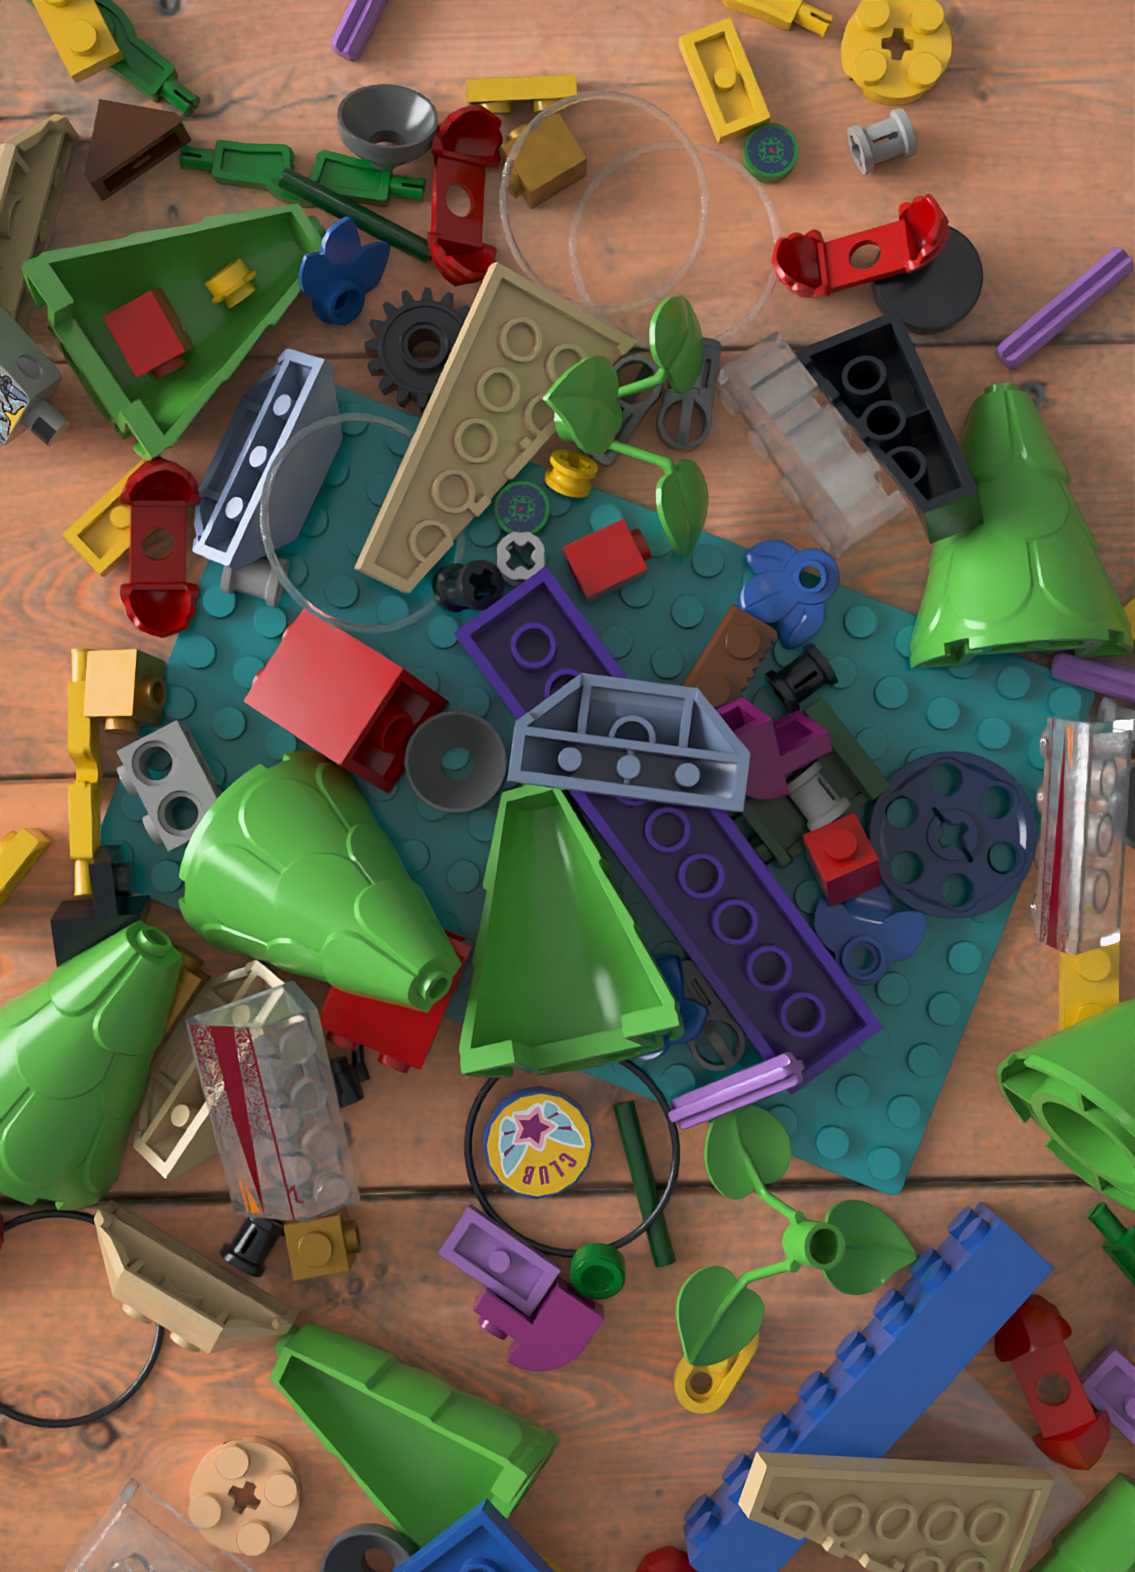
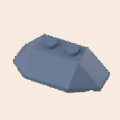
M287 348L278 357V364L264 372L242 396L198 490L201 501L198 506H195L194 526L196 538L193 540L192 552L231 569L238 570L297 539L343 440L331 363L325 359Z
M581 673L515 722L507 781L679 806L743 812L751 753L698 688Z

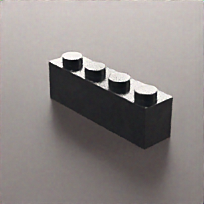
M898 310L793 352L795 360L913 503L930 544L984 523L979 490Z

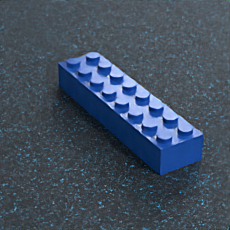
M980 1202L974 1209L971 1207L963 1209L950 1223L947 1229L950 1235L937 1250L933 1248L927 1249L913 1263L910 1269V1273L913 1276L899 1291L896 1289L889 1290L877 1302L872 1312L875 1317L860 1333L857 1329L853 1330L841 1341L835 1351V1355L838 1358L824 1373L816 1371L807 1378L797 1393L800 1399L787 1414L778 1412L766 1423L760 1433L762 1441L748 1456L745 1453H741L731 1461L722 1475L723 1484L712 1496L709 1497L707 1494H703L691 1505L684 1517L687 1523L683 1526L690 1565L697 1572H778L805 1543L807 1538L804 1537L801 1540H797L748 1519L738 1505L756 1452L882 1458L1055 1268L983 1203Z

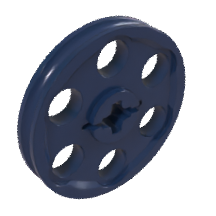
M948 751L917 758L899 768L887 779L891 787L873 800L867 819L866 836L879 859L880 880L888 892L898 901L915 911L934 917L949 919L967 918L994 909L1019 888L1028 874L1034 859L1037 829L1034 812L1026 793L1015 778L1004 768L976 754ZM939 764H949L959 774L960 783L952 795L942 796L936 793L931 786L930 775ZM992 786L1004 789L1010 798L1008 812L999 819L989 817L981 807L983 793ZM895 796L906 797L915 807L914 820L909 826L901 829L889 824L885 815L886 805ZM932 808L936 811L938 817L934 815ZM940 820H945L949 825H962L964 831L959 834L958 838L962 844L960 847L970 858L969 862L961 850H957L955 846H941L938 839L944 834L940 826L942 824ZM1001 841L1011 845L1016 852L1014 867L1004 874L993 871L987 862L988 850L992 845ZM903 851L914 853L921 863L919 877L909 884L897 881L891 872L893 858ZM961 874L970 882L972 892L965 904L956 907L948 904L944 899L942 885L949 876Z

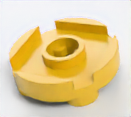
M862 0L856 12L848 21L843 34L840 49L842 67L849 80L852 77L855 84L863 89L862 94L871 101L890 106L910 104L923 97L924 93L932 89L943 76L951 57L952 37L950 28L944 19V10L935 0ZM891 37H900L904 43L909 45L910 50L904 51L901 60L891 59V50L882 49L881 43L889 42Z

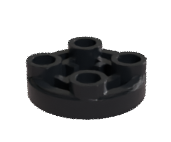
M948 226L951 234L947 245L926 266L909 274L905 272L871 282L874 300L882 314L885 315L898 310L907 331L910 333L931 335L953 328L970 313L980 296L983 285V268L979 254L971 241L951 226ZM881 250L879 251L874 264L879 260Z

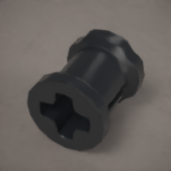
M475 560L466 565L455 563L447 567H441L434 576L432 590L435 594L436 603L444 611L459 613L470 608L480 611L486 610L502 598L504 581L500 570L492 562Z
M811 642L803 647V654L780 671L776 672L771 669L764 674L773 693L789 713L800 710L799 703L823 686L827 685L831 688L839 682L827 659Z
M248 1203L249 1212H246V1208L244 1210L247 1216L232 1242L225 1243L219 1253L229 1264L238 1270L254 1277H262L267 1269L264 1261L279 1236H285L283 1225L286 1223V1220L266 1207H263V1213L262 1207L258 1204L256 1205L261 1213H252Z

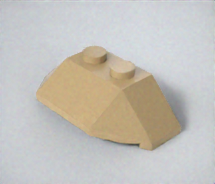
M58 114L50 116L0 145V306L10 314L25 332L29 324L34 300L24 278L22 263L31 258L38 257L42 252L49 249L79 137L67 117Z
M256 959L247 963L246 967L229 971L207 981L150 1066L141 1107L139 1108V1130L135 1132L133 1147L165 1179H176L239 1141L234 1121H232L233 1118H231L232 1114H230L231 1109L228 1097H226L227 1093L223 1090L225 1086L219 1083L221 1080L220 1076L223 1079L222 1073H219L221 1071L220 1066L219 1070L215 1069V1063L218 1064L219 1061L218 1059L215 1061L206 1060L203 1057L206 1062L201 1064L198 1062V1059L202 1062L203 1058L201 1056L199 1058L196 1053L200 1051L196 1052L195 1047H200L203 1050L200 1054L203 1056V1053L206 1051V1057L211 1055L212 1050V1057L215 1059L218 1058L217 1053H214L216 1048H211L212 1045H207L209 1046L207 1050L206 1044L201 1046L195 1044L196 1046H194V1043L197 1041H193L194 1037H192L189 1024L195 1028L197 1026L194 1025H201L203 1028L206 1025L207 1027H209L208 1025L235 1027L236 1044L239 1038H242L241 1036L236 1039V1034H239L237 1032L238 1029L244 1028L245 1033L248 1035L245 1027H249L266 1099L299 1050L298 1006L295 1001L298 991L264 962ZM198 1026L199 1029L197 1030V1032H198V1031L203 1032V1034H202V1036H203V1035H204V1031H203L202 1029H200L201 1026ZM249 1039L246 1041V1043L241 1042V1044H238L239 1047L242 1046V1048H240L242 1051L245 1048V1046H249L247 1043L250 1042ZM252 1050L238 1053L239 1062H246L245 1054L248 1053L249 1056L250 1051L253 1054ZM251 1055V1057H249L250 1060L247 1061L249 1064L245 1063L243 1068L246 1069V1066H248L247 1069H249V1066L255 1064V1062H253L254 1059L252 1058L253 1055ZM240 1067L244 1094L252 1102L250 1107L249 1100H246L247 1112H252L248 1114L250 1124V1121L256 1115L253 1112L257 1113L259 1111L258 1107L262 1106L261 1103H264V1098L261 1095L260 1083H257L259 1082L258 1073L250 1068L255 1072V1075H253L252 1073L244 1072L245 1069ZM216 1070L219 1074L215 1075L214 1079L207 1075L210 1071L214 1075ZM247 1078H248L249 1080L253 1079V1081H252L251 1083H249V1082L247 1081L248 1084H246V1082H245L244 1080L247 1079ZM209 1089L213 1092L211 1095H208L209 1092L206 1093Z
M113 1200L102 1206L94 1217L112 1296L124 1303L122 1308L129 1316L147 1324L155 1321L171 1331L170 1337L175 1343L189 1351L199 1352L202 1349L208 1354L285 1335L299 1314V1311Z

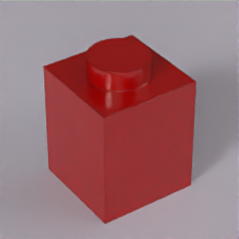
M162 287L150 290L103 316L105 323L136 377L152 371L158 380L186 365L181 354L194 348L191 339Z
M624 518L562 547V555L586 604L645 577L648 570L645 561L652 558L649 547L639 528L629 531Z
M855 813L803 835L807 862L829 907L881 885L879 859Z

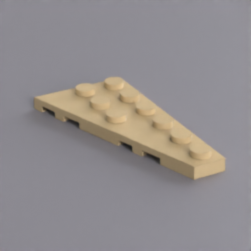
M499 262L491 264L354 569L398 591L410 593L454 544L453 540L474 517H479L492 502L491 498L508 480H512L556 432L554 422L555 411L543 400V397L555 382L574 364L589 356H604L613 365L637 341Z
M756 1452L738 1505L748 1519L797 1540L805 1537L821 1544L830 1554L842 1559L847 1555L858 1560L865 1569L872 1572H1019L1055 1480L1043 1467Z

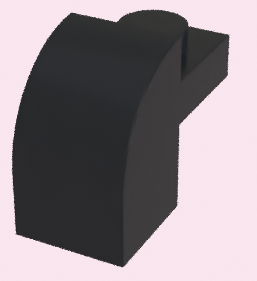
M121 845L99 846L88 863L93 899L61 901L52 916L50 923L57 967L138 920L146 922L150 909V895L132 896L134 892L133 868L130 862L123 863Z

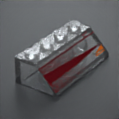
M1078 715L1047 717V726L1041 733L1039 748L1041 757L1045 759L1044 780L1038 788L1036 797L1037 810L1042 814L1041 833L1036 842L1033 859L1034 865L1038 869L1037 892H1035L1031 901L1030 917L1035 924L1034 939L1066 954L1078 955L1120 941L1133 719Z
M295 981L284 983L185 1019L235 1214L244 1217L310 1222L359 1202L360 1196L318 1009Z

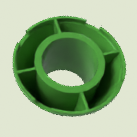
M1129 999L1009 1054L998 1066L996 1076L1005 1099L1022 1123H1026L1032 1117L1051 1137L1044 1146L1056 1158L1099 1192L1135 1212V999Z

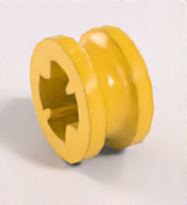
M554 450L550 457V463L553 467L547 468L545 471L544 482L551 489L566 496L575 498L588 496L592 488L589 480L595 478L599 469L597 463L585 454L575 450Z

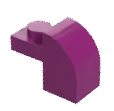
M744 697L716 710L751 753L746 795L752 798L774 799L788 794L786 774L802 769L813 760L833 751L829 732L800 710L774 723L770 717Z
M559 1275L530 1317L485 1286L476 1297L473 1310L480 1315L477 1320L478 1323L490 1334L501 1340H505L508 1335L514 1339L508 1348V1363L524 1370L539 1372L560 1368L575 1359L586 1347L604 1320V1307L595 1300L579 1294L572 1284Z

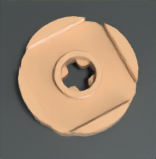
M257 1436L242 1437L241 1440L230 1441L226 1444L223 1442L214 1447L199 1464L190 1484L188 1515L191 1523L199 1529L200 1533L211 1544L224 1551L236 1554L243 1553L247 1556H258L264 1553L268 1547L278 1543L289 1532L301 1506L302 1487H300L299 1478L295 1472L296 1466L291 1456L275 1442ZM246 1482L253 1483L256 1486L254 1496L260 1500V1503L256 1506L248 1504L246 1507L239 1506L236 1503V1496L231 1493L232 1486L243 1488Z

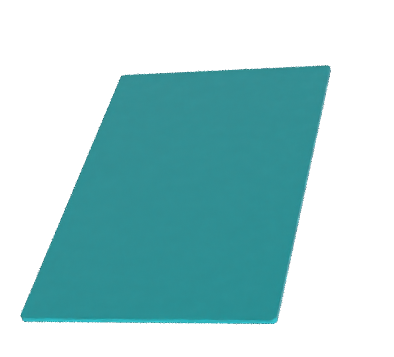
M335 385L343 440L297 539L261 557L274 562L279 558L289 560L287 582L280 602L274 608L266 605V600L238 591H234L231 595L222 593L220 586L224 565L208 560L198 585L199 596L195 602V616L191 619L189 627L178 634L164 669L167 697L161 712V725L141 726L135 741L176 720L187 723L222 792L238 778L259 764L268 769L284 762V753L303 750L319 752L243 701L252 688L255 676L267 665L282 642L286 628L297 619L303 608L306 607L404 668L448 700L449 703L443 712L455 710L480 716L490 723L500 735L507 757L506 775L502 785L494 797L487 803L468 812H443L429 806L411 788L406 771L403 772L390 794L350 772L380 828L387 832L410 879L423 889L441 926L476 942L487 892L482 886L502 792L520 788V783L507 781L516 720L454 634V632L485 610L476 611L470 608L459 613L444 611L436 603L435 594L432 590L433 579L437 571L441 567H447L451 564L460 563L466 565L475 560H487L498 568L497 546L507 534L502 531L496 521L494 505L497 495L505 486L516 481L534 483L544 491L550 506V515L545 528L535 535L544 545L547 568L628 679L677 686L683 685L727 611L732 605L736 606L741 590L757 574L750 568L746 560L745 552L748 548L705 531L701 532L691 553L686 558H680L667 538L657 512L594 487L591 488L589 495L583 498L563 495L551 489L544 482L543 477L547 468L528 461L512 480H508L491 498L492 502L480 516L474 517L453 540L454 544L412 591L410 593L398 591L354 569L421 418ZM624 518L629 531L639 528L649 547L652 558L645 561L648 568L646 576L586 604L562 555V547ZM516 549L510 552L512 560L510 569L514 571L519 566L524 567L528 571L532 569L531 554L533 551L528 549L525 553L521 554ZM802 571L801 579L804 585L814 588L820 583L821 577ZM504 581V591L502 597L507 595L516 587H513ZM838 585L835 593L825 601L824 625L815 636L803 645L793 649H786L780 638L777 621L765 623L777 631L778 639L772 644V649L766 653V658L760 663V668L754 673V678L748 682L749 687L742 692V697L770 717L773 723L791 713L787 711L773 693L764 674L771 669L776 672L780 671L803 654V647L811 642L827 659L839 682L831 688L827 685L823 686L799 703L801 712L813 702L823 697L886 779L905 764L917 758L939 752H967L995 762L1011 774L1026 793L1035 816L1037 846L1047 821L1050 756L1047 760L1048 742H1046V739L1049 740V755L1051 751L1052 719L1054 718L1048 816L1060 788L1064 736L1065 775L1071 759L1072 727H1074L1073 754L1094 701L1095 691L1057 680L1052 676L1051 669L1012 653L975 655L966 666L911 669L909 644L917 616L841 585ZM1067 726L1071 727L1070 757H1069V759H1068ZM453 747L443 754L441 768L448 778L461 780L468 777L473 771L474 758L468 749ZM160 749L150 756L148 771L156 780L165 778L172 769V758L165 749ZM939 764L930 775V783L936 793L942 796H949L957 790L960 777L957 770L951 765ZM119 779L101 824V846L121 845L123 863L130 862L132 864L135 893L142 896L150 895V899L180 910L178 900L185 896V882L179 877V872L186 848L179 852H168L164 844L159 847L154 844L142 820V817L148 815V812L139 794L131 797ZM997 786L988 788L981 798V807L984 813L994 819L1003 817L1010 808L1008 793ZM895 796L886 805V819L889 824L896 828H905L914 820L915 807L906 797ZM185 798L175 805L173 819L179 828L183 830L191 828L197 821L198 809L191 799ZM573 799L610 862L611 869L609 874L641 926V936L653 958L657 960L669 955H677L680 961L690 959ZM873 800L868 801L854 812L865 834ZM932 808V812L938 817L936 811ZM739 817L733 821L745 839L753 835ZM940 820L942 823L940 826L944 834L938 839L941 846L953 845L957 850H961L964 853L958 838L959 834L964 831L962 825H949L945 820ZM1006 842L995 843L988 850V865L996 873L1004 874L1009 872L1016 863L1015 850ZM804 850L784 869L778 868L774 862H771L766 867L815 933V909L818 901L825 899L807 862ZM903 851L893 858L891 872L897 881L909 884L919 877L921 863L914 853ZM964 853V855L966 856V859H967L968 862H969V861H970V858L968 857L967 854ZM961 874L949 876L942 885L943 897L952 906L957 907L965 904L971 896V884ZM1021 885L1002 904L983 914L956 919L940 918L925 914L926 926L924 935L912 956L890 963L886 974L874 984L867 986L852 984L884 1028L793 1095H790L785 1090L752 1103L770 1112L784 1126L791 1142V1156L889 1195H896L902 1190ZM888 892L893 905V913L915 911L905 906ZM824 946L834 959V952ZM864 947L856 948L851 956L852 963L857 968L866 967L871 958L869 951ZM473 953L445 1017L462 1024L464 1023L474 969L472 963ZM712 1021L711 1024L731 1054H733L736 1049V1037L733 1030L725 1023ZM702 1030L696 1037V1046L699 1053L712 1062H722L721 1057ZM745 1034V1050L741 1059L733 1067L724 1071H712L702 1067L693 1058L687 1043L672 1044L664 1055L656 1059H628L641 1068L655 1082L670 1107L671 1100L677 1096L764 1061ZM618 1062L579 1070L658 1102L642 1080Z

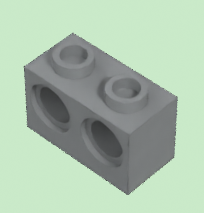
M176 720L116 751L123 765L117 767L122 784L131 797L139 794L148 812V815L142 817L144 826L157 847L164 844L168 852H179L188 846L195 829L205 813L223 793L188 724ZM165 749L172 758V769L165 778L156 780L148 771V760L155 751ZM185 798L191 799L198 809L196 823L187 830L179 828L173 819L175 805Z

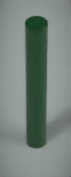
M288 167L285 168L279 180L278 188L338 219L350 217L354 220L357 229L381 241H386L390 246L425 264L427 263L431 255L427 239Z
M628 1100L614 1104L613 1109L644 1222L655 1209L660 1198L634 1100ZM662 1212L653 1225L646 1230L655 1267H663L676 1262L665 1216Z

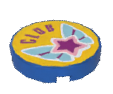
M543 1086L518 1089L499 1101L491 1112L492 1116L488 1120L487 1126H485L482 1137L485 1160L498 1183L515 1195L534 1199L559 1195L576 1184L589 1167L594 1148L591 1124L578 1102L570 1096L554 1091L553 1088Z

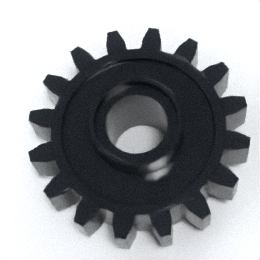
M430 287L424 288L422 299L419 301H414L407 290L403 291V306L398 309L387 301L382 304L387 320L382 322L371 319L369 326L371 331L378 337V340L365 341L364 345L367 354L378 357L367 365L371 376L385 375L378 385L382 394L385 396L396 390L398 392L397 403L400 407L405 408L410 400L416 401L419 404L421 413H424L470 311L468 305L461 307L457 311L453 310L454 297L450 292H447L440 302L434 301ZM420 342H435L441 348L439 354L434 359L422 362L411 356L414 347Z

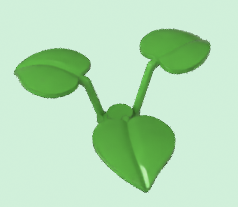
M678 295L664 299L658 305L651 319L649 329L650 349L655 363L660 367L655 375L619 387L617 373L611 362L604 356H589L569 368L549 389L543 400L555 411V428L563 441H574L588 455H601L607 449L657 465L663 469L665 475L659 479L656 486L658 515L666 536L676 554L680 558H686L700 537L708 511V488L700 467L690 459H683L676 466L670 458L614 440L615 435L622 426V410L617 399L665 383L667 379L675 393H685L695 384L700 374L704 354L701 327L689 301L684 298V295Z
M753 1104L712 1120L705 1141V1167L711 1183L726 1198L733 1200L742 1199L755 1189L759 1198L789 1219L791 1224L786 1228L782 1238L783 1249L787 1258L785 1261L745 1272L737 1280L731 1271L720 1266H708L697 1270L689 1276L679 1291L676 1302V1320L685 1359L692 1366H709L722 1362L741 1351L755 1337L762 1324L765 1307L762 1298L756 1292L746 1288L753 1281L787 1271L796 1273L801 1265L822 1270L826 1280L834 1289L841 1293L862 1295L880 1287L897 1271L917 1259L914 1248L897 1224L870 1203L861 1200L841 1201L828 1210L825 1222L806 1219L803 1212L794 1210L770 1193L764 1184L775 1183L786 1173L792 1154L791 1142L781 1122L770 1112Z

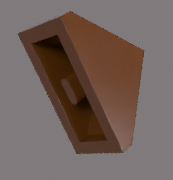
M99 99L84 176L101 200L104 201L179 150L182 145H186L192 140L175 112Z

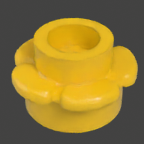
M238 258L218 271L204 283L214 296L210 300L211 303L218 304L224 301L228 308H231L244 300L256 290L250 282L256 276V270L249 271L241 258Z

